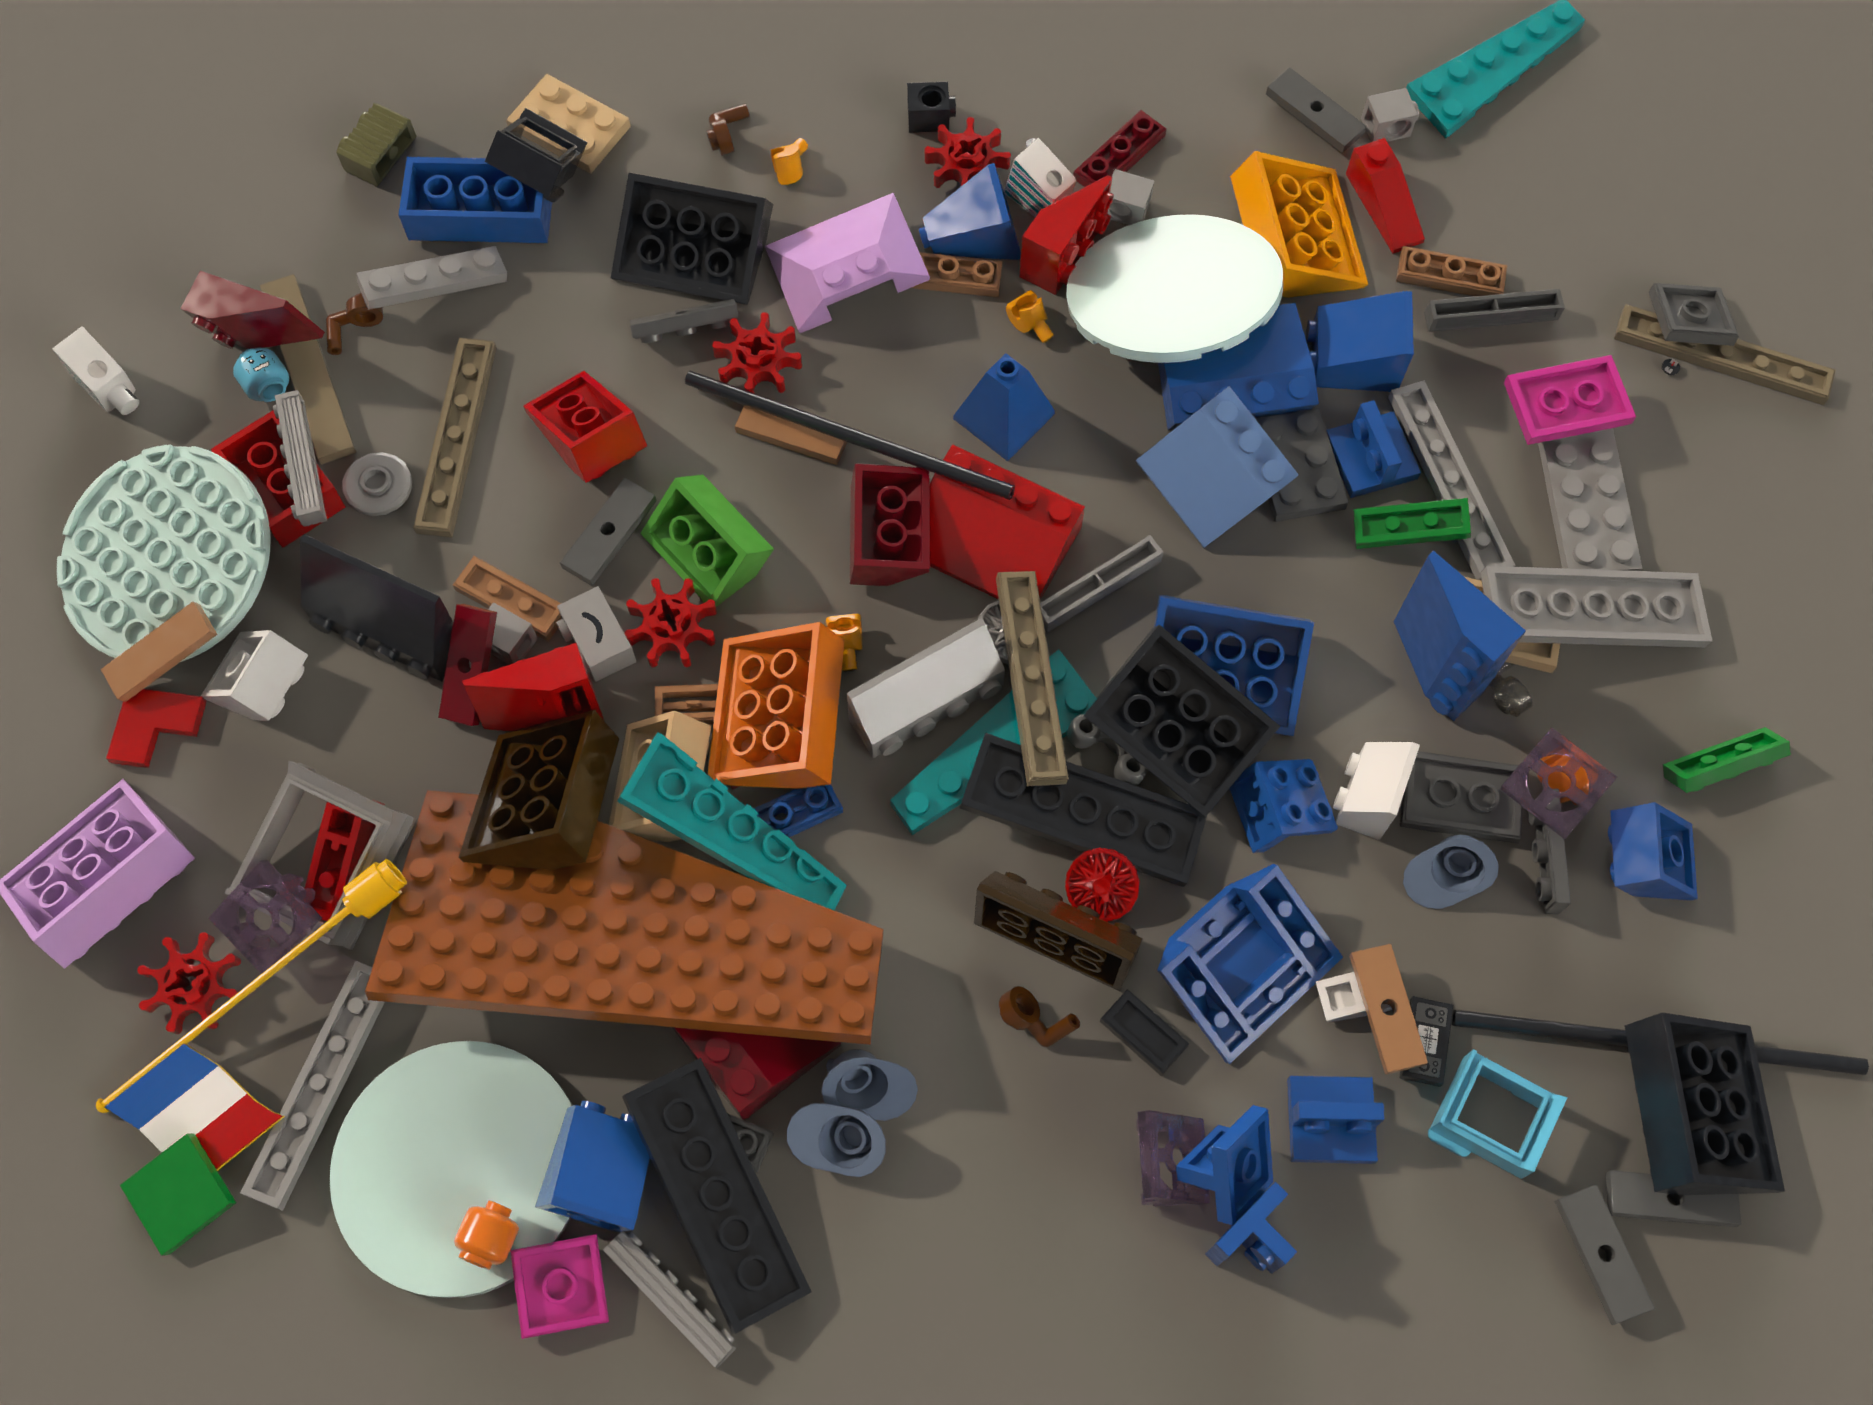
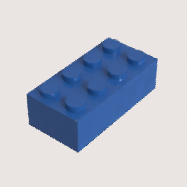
M407 157L398 216L408 240L548 243L552 202L546 200L543 194L489 165L485 162L486 158Z

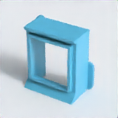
M1473 1049L1463 1057L1428 1130V1137L1431 1141L1461 1157H1466L1472 1152L1522 1179L1535 1172L1568 1097L1553 1094L1485 1058ZM1478 1075L1538 1108L1518 1153L1457 1120Z

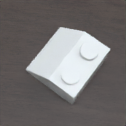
M271 630L240 632L201 696L207 701L249 719L269 721L282 710L285 704L283 697L290 685H294L303 675L305 670L303 663L308 654Z
M1366 742L1359 754L1352 753L1345 770V775L1351 776L1348 787H1340L1333 805V809L1339 811L1336 824L1380 840L1397 816L1420 745L1414 742Z

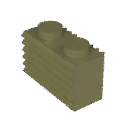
M373 103L369 111L362 113L352 133L341 139L336 153L343 169L347 173L350 172L353 176L356 175L358 178L377 187L417 136L409 118L377 103Z

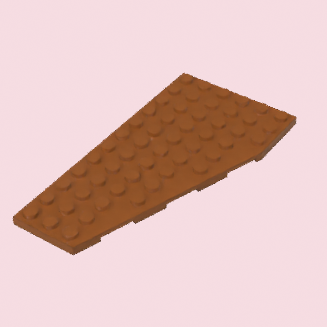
M427 790L402 870L407 885L401 889L402 894L392 902L365 990L368 1000L871 1045L883 945L882 928L600 821L596 823L587 860L584 863L548 870L463 862L459 858V854L479 795Z

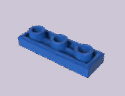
M831 784L794 789L754 808L759 813L758 817L774 830L779 829L789 838L843 813V807ZM780 813L788 815L786 819L781 821L775 819Z

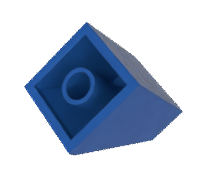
M1402 291L1318 306L1314 320H1308L1306 327V342H1312V351L1309 352L1314 366L1316 386L1319 388L1391 392V390L1400 388L1414 355L1412 291Z
M582 1101L580 1106L573 1105L567 1108L535 1208L613 1232L634 1230L650 1157L630 1114L622 1113L620 1119L605 1114L606 1107L589 1101Z

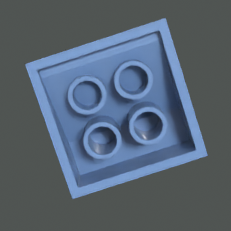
M1230 386L1135 460L1203 548L1299 475Z

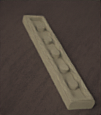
M294 274L260 285L262 292L287 300L310 319L302 292ZM318 339L280 345L294 389L300 392L305 401L312 443L321 465L357 453Z
M1628 304L1624 306L1614 336L1615 340L1824 405L1829 399L1836 371L1829 367L1737 339L1734 346L1665 341L1656 313Z
M459 338L413 526L416 534L453 538L496 353L494 341Z
M1035 571L998 572L996 584L1027 786L1066 784L1069 778Z

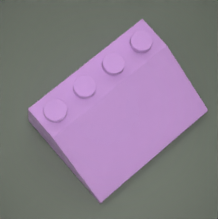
M122 779L1 878L0 895L32 941L65 969L73 961L85 955L88 949L106 933L118 927L126 916L139 905L147 902L171 878L179 875L195 857L134 789Z

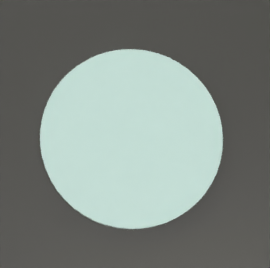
M1172 215L1152 218L1128 225L1096 242L1086 251L1085 256L1080 257L1075 264L1076 268L1069 276L1066 292L1069 314L1076 323L1077 330L1092 344L1099 343L1109 348L1111 354L1137 361L1153 363L1183 362L1202 358V353L1219 348L1222 351L1228 350L1247 340L1249 333L1257 327L1264 326L1274 315L1282 298L1283 268L1280 258L1272 245L1260 234L1244 225L1212 216Z
M170 444L144 449L141 451L142 454L134 456L127 461L120 460L104 471L78 500L62 533L66 537L63 543L62 554L57 557L56 572L57 585L62 590L65 602L64 611L76 631L90 645L113 658L121 655L191 602L201 605L218 635L182 661L209 650L233 631L245 617L259 594L268 568L271 540L269 520L262 498L253 483L238 467L209 450L196 446H172Z
M477 1041L448 1042L419 1050L402 1058L378 1075L363 1090L346 1115L337 1135L330 1165V1193L334 1215L343 1237L358 1259L369 1270L390 1284L418 1295L433 1298L475 1296L501 1288L514 1281L510 1252L504 1263L500 1265L492 1264L490 1270L460 1259L458 1257L460 1250L456 1248L454 1240L468 1209L473 1206L485 1208L488 1201H493L511 1209L512 1212L509 1218L515 1221L519 1227L511 1250L557 1242L570 1218L535 1208L567 1108L573 1106L564 1090L547 1071L527 1056L497 1044Z

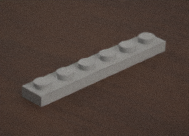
M1425 380L1391 390L1388 398L1437 500L1468 498L1471 538L1457 539L1476 580H1481L1480 572L1486 566L1515 567L1516 565Z
M355 961L282 1107L280 1114L285 1117L273 1126L240 1194L279 1210H284L385 1003L383 1001L368 1000L365 990L372 970L371 966Z

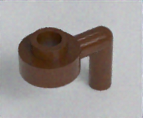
M746 103L710 115L709 123L712 129L706 132L712 151L719 149L721 156L735 152L727 124L750 117Z
M359 293L347 300L345 310L328 315L326 318L327 352L331 355L342 353L341 326L350 323L360 327L375 326L383 320V307L368 310L362 293Z
M1015 986L1000 997L999 1008L1003 1021L1016 1030L1027 1029L1043 1047L1052 1046L1080 1027L1078 1017L1071 1013L1047 1028L1039 1019L1040 1007L1036 998L1024 987Z

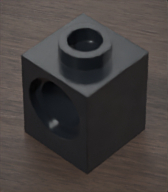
M948 82L907 83L909 133L938 132V126L944 124L949 131L950 117H956L955 96H949Z

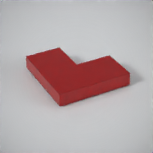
M141 690L128 701L122 703L106 759L112 764L149 768L159 732L197 737L207 701L202 696Z

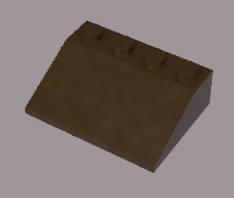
M595 710L498 735L459 854V858L463 862L548 870L586 862L619 743L618 736Z
M994 871L980 882L976 892L975 925L1117 991L1121 990L1143 938L1136 936L1137 932L1133 928L1123 923L1116 922L1112 925L1099 919L1100 915L1093 909L1082 905L1075 908L1064 903L1063 898L1056 892L1049 889L1038 891L1027 886L1025 879L1011 872H1006L1004 875Z

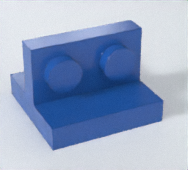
M1374 400L1360 404L1352 423L1326 430L1340 476L1350 498L1418 480L1421 474L1420 468L1394 411L1381 415Z
M1288 1077L1291 1162L1375 1164L1378 1161L1376 1127L1384 1121V1104L1374 1103L1373 1077Z
M1252 1105L1231 1127L1217 1125L1176 1165L1177 1181L1194 1185L1203 1190L1215 1191L1217 1221L1234 1225L1273 1183L1269 1114L1267 1108Z
M1277 1182L1272 1184L1205 1255L1216 1266H1219L1242 1244L1246 1248L1244 1255L1260 1271L1266 1268L1272 1274L1284 1266L1297 1251L1265 1219L1287 1197L1288 1193Z

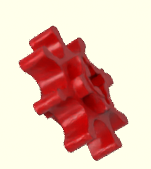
M973 117L966 119V130L963 133L953 134L948 131L944 124L939 125L938 141L945 146L941 148L925 147V163H936L943 166L941 169L934 171V186L940 188L948 180H955L962 186L984 167L995 163L996 168L1008 170L1011 161L1010 152H995L992 150V148L1001 144V130L995 128L987 136L976 134L974 132L975 120Z
M767 312L760 314L761 322L757 328L752 330L742 328L738 320L732 318L730 320L731 333L737 337L736 340L728 344L714 341L712 344L715 358L731 360L729 365L719 368L720 381L727 384L733 378H745L747 380L744 385L745 390L754 393L755 386L758 383L769 381L776 386L779 393H783L785 391L784 377L778 372L785 367H792L797 370L802 368V357L799 352L789 353L783 350L787 345L796 342L795 328L789 326L786 330L777 334L769 332L770 320Z
M654 578L651 580V585L656 597L651 603L642 605L633 599H629L626 602L629 614L643 618V623L636 629L626 630L624 634L631 646L643 640L653 643V647L646 655L651 667H657L659 657L666 651H676L679 653L682 665L689 667L692 663L686 649L691 642L699 640L707 643L709 646H713L716 643L712 630L699 627V622L703 618L717 614L715 601L709 599L700 605L690 603L689 598L695 592L693 580L690 578L685 579L681 591L673 595L664 593L660 580ZM666 614H669L674 621L677 631H672L671 626L667 622Z
M206 932L199 934L198 945L192 952L187 954L181 953L178 941L165 937L162 940V944L169 951L167 964L157 970L145 965L138 967L137 971L140 975L147 978H155L158 982L156 994L150 999L141 1001L139 1008L152 1013L159 1006L169 1005L172 1015L166 1025L168 1032L180 1034L183 1021L189 1014L198 1012L203 1021L212 1014V1005L218 998H232L240 992L235 989H226L223 986L222 978L225 971L229 968L239 966L241 959L229 953L222 960L212 962L209 957V949L214 943L215 938ZM195 962L201 963L197 966L194 965ZM194 976L196 979L191 982L193 988L190 991L186 990L185 988L190 984L188 978ZM185 1000H186V1002H187V1004H185V1005H184V1004H180V1002L185 1001ZM215 1021L208 1028L212 1030L218 1028V1021Z

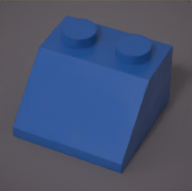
M1656 802L1611 810V825L1608 827V837L1613 849V862L1610 865V874L1615 887L1634 897L1678 900L1698 899L1692 823Z

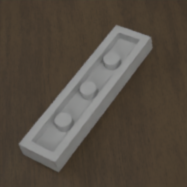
M496 246L357 273V283L368 310L507 282V271Z

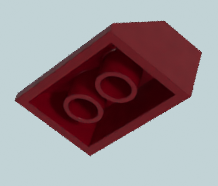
M855 463L851 481L850 584L890 586L929 573V471L919 467Z

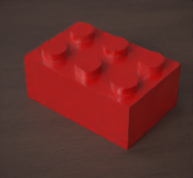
M274 410L211 448V451L238 467L253 483L264 503L270 532L281 547L284 548L321 524V522L303 526L299 519H295L293 516L291 505H295L294 499H291L287 487L291 482L284 471V465L287 464V460L283 458L280 445L283 444V438L279 437L277 425L280 422L276 418ZM317 465L326 518L329 519L346 508L333 484Z

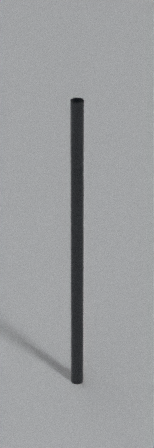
M689 371L685 377V384L1005 499L1011 500L1014 495L1015 486L693 371Z
M1454 1010L1452 1014V1025L1458 1027L1628 1047L1626 1031L1621 1029ZM1755 1046L1759 1063L1866 1075L1869 1069L1868 1060L1864 1058Z

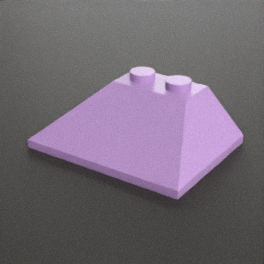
M894 193L765 246L799 333L832 321L827 308L828 305L892 279L897 293L930 280V276Z

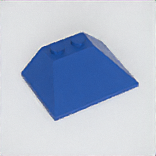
M1272 864L1226 886L1169 937L1157 970L1224 1061L1230 1064L1313 987L1316 981H1319L1343 956L1279 866Z

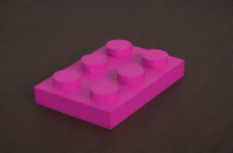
M1612 355L1511 374L1504 381L1527 445L1630 425L1636 418Z

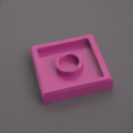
M597 1234L510 1250L522 1339L609 1322Z

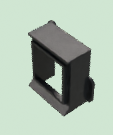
M525 108L519 119L502 131L497 130L485 162L542 193L546 200L556 202L564 195L565 191L560 187L573 177L588 142ZM525 126L568 149V151L557 159L521 139Z

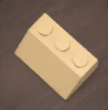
M675 710L627 724L609 825L647 840L663 842L680 840L681 838L620 804L617 800L657 732L663 734L698 763L696 766L704 772L706 755L710 747L711 726Z

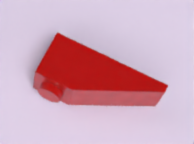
M1382 138L1354 148L1346 176L1392 254L1400 252L1403 246L1413 247L1424 243L1425 237L1401 164L1386 139Z
M326 802L299 911L325 921L330 920L344 892L343 887L348 884L376 827L375 824Z

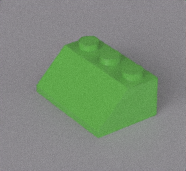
M703 474L675 478L640 533L683 580L687 578L693 580L695 593L704 603L712 599L715 601L716 607L755 578L774 550Z

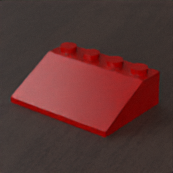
M952 444L943 459L944 461L1015 486V492L1011 500L934 474L929 485L930 567L998 600L996 584L998 572L1035 571L1039 598L1041 600L1082 528L1085 506Z

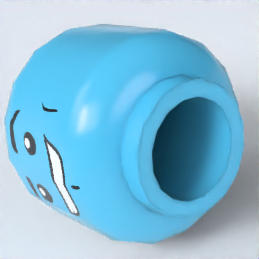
M252 348L244 351L233 367V375L246 395L254 401H275V395L285 393L289 383L288 371L275 352L268 348Z

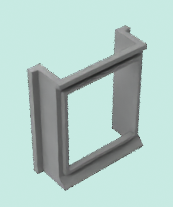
M289 761L288 773L230 888L226 889L225 894L311 935L325 923L256 889L304 792L307 791L376 825L348 883L375 862L380 864L385 859H388L395 865L417 819L404 812L390 809L316 773L315 769L307 765ZM344 892L331 918L346 907L342 901L346 896ZM350 913L318 940L328 945L343 946L353 950L368 918L363 915L357 918Z

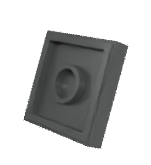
M1653 283L1649 295L1665 341L1734 346L1739 335L1721 288Z

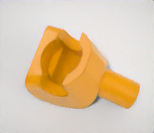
M798 138L793 144L770 149L773 168L777 173L779 184H793L801 179L803 169L800 156L808 149V144L804 139Z
M1032 290L1027 291L1007 304V316L1017 330L1026 333L1033 329L1042 343L1054 337L1053 332L1045 322L1048 318L1042 298L1038 299Z
M847 614L827 617L826 627L845 640L842 671L857 670L855 651L862 650L863 647L861 615Z

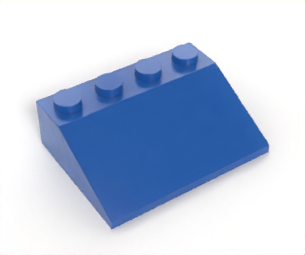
M1296 303L1279 305L1274 315L1264 326L1257 327L1249 333L1247 340L1228 350L1222 351L1219 348L1202 353V358L1196 360L1158 363L1167 430L1178 427L1228 386L1231 387L1254 418L1309 410L1319 404L1314 366Z
M1435 551L1428 555L1393 621L1424 695L1430 700L1432 707L1438 713L1447 715L1453 721L1484 693L1526 632L1525 629Z
M1159 595L1154 627L1161 625L1279 724L1280 728L1275 733L1294 736L1314 622L1310 619Z

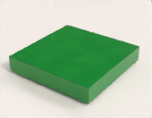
M194 1133L184 1135L120 1184L121 1189L161 1256L170 1255L237 1203Z

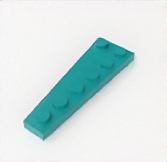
M1559 0L1408 83L1406 86L1411 100L1417 103L1418 109L1442 136L1447 138L1474 117L1476 111L1482 106L1488 105L1495 100L1498 93L1508 85L1512 86L1517 82L1520 75L1529 68L1533 69L1544 60L1546 55L1551 54L1582 28L1585 19L1567 0Z
M1057 650L1049 657L1061 735L1064 738L1067 736V729L1072 720L1078 715L1085 714L1096 700V697L1062 652ZM1013 690L890 799V805L911 835H914L961 804L985 733L1021 745Z
M657 732L617 802L750 879L835 910L847 885L805 850L799 849L794 841L779 829L774 830L757 816L759 813L748 804L744 805L727 791L728 787L717 778L713 780L696 766L698 763L663 734Z

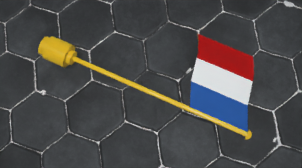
M385 859L380 864L377 862L373 863L343 887L346 896L342 901L346 906L106 1099L99 1098L95 1105L97 1111L100 1113L113 1112L139 1129L161 1152L165 1151L187 1133H194L216 1170L221 1169L285 1116L272 1111L258 1102L222 1066L187 1044L350 913L357 918L363 915L371 919L401 895V889L407 885V881L400 870L390 860Z

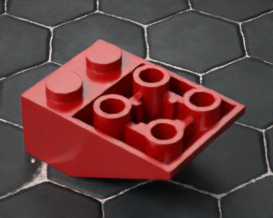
M1107 175L1039 211L1022 236L1020 278L1054 295L1058 293L1063 284L1067 285L1069 276L1076 268L1075 264L1079 258L1084 257L1086 251L1093 246V239L1097 233L1102 235L1108 227L1111 215L1107 213L1114 198V194L1110 193L1113 177Z
M577 643L558 647L552 651L519 660L513 664L490 672H483L462 681L483 728L487 730L516 731L590 710H595L604 720Z

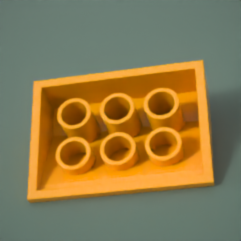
M1254 151L1230 178L1243 225L1264 237L1272 245L1280 258L1283 268L1282 296L1289 298L1365 288L1368 285V281L1336 169Z

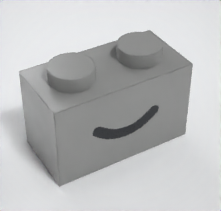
M599 586L557 606L562 617L561 620L556 622L566 642L573 640L574 643H577L586 670L590 671L595 682L636 663L632 647Z

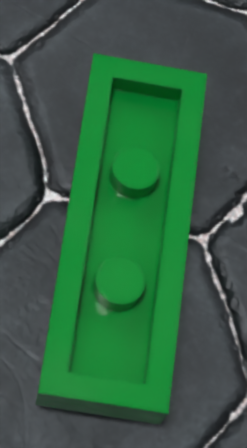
M1468 498L1353 509L1356 549L1471 538Z
M1764 727L1663 764L1664 778L1686 793L1699 791L1707 785L1724 779L1735 778L1740 773L1759 766L1770 765L1778 759L1791 755L1790 741Z

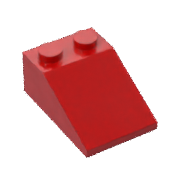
M585 371L580 372L523 406L526 413L568 467L585 483L601 477L607 470L622 461L631 459L637 452L648 446L634 412Z

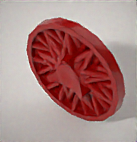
M1095 848L1085 851L1074 859L1066 873L1065 890L1071 905L1075 908H1078L1079 905L1091 908L1100 915L1099 919L1106 922L1120 919L1128 913L1139 896L1140 880L1135 866L1125 855L1114 849Z

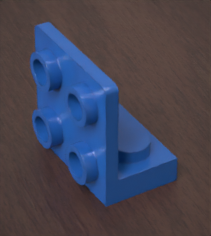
M1311 759L1255 762L1246 768L1230 787L1252 853L1265 852L1289 836L1327 834L1338 829L1332 808L1329 805L1319 779V774Z

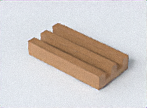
M718 684L655 686V716L674 710L677 712L715 710L716 700L663 702V698L717 696ZM715 712L682 713L708 725H713Z

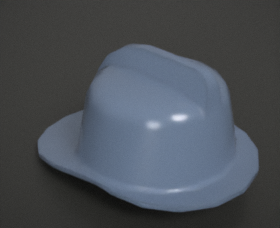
M1467 835L1449 836L1438 845L1420 853L1409 862L1404 871L1403 884L1407 895L1415 903L1426 908L1441 909L1452 906L1492 886L1498 876L1499 864L1495 854L1483 841H1478Z
M861 1049L846 1051L835 1059H829L827 1062L828 1075L823 1082L821 1091L824 1103L860 1109L868 1113L874 1120L886 1121L897 1118L908 1111L916 1100L918 1088L915 1077L907 1068L896 1063L877 1059L870 1052Z
M812 1103L800 1108L792 1116L787 1128V1142L793 1155L803 1164L816 1169L840 1173L846 1176L862 1177L878 1168L886 1153V1139L881 1127L868 1113L860 1109L846 1108L827 1103Z

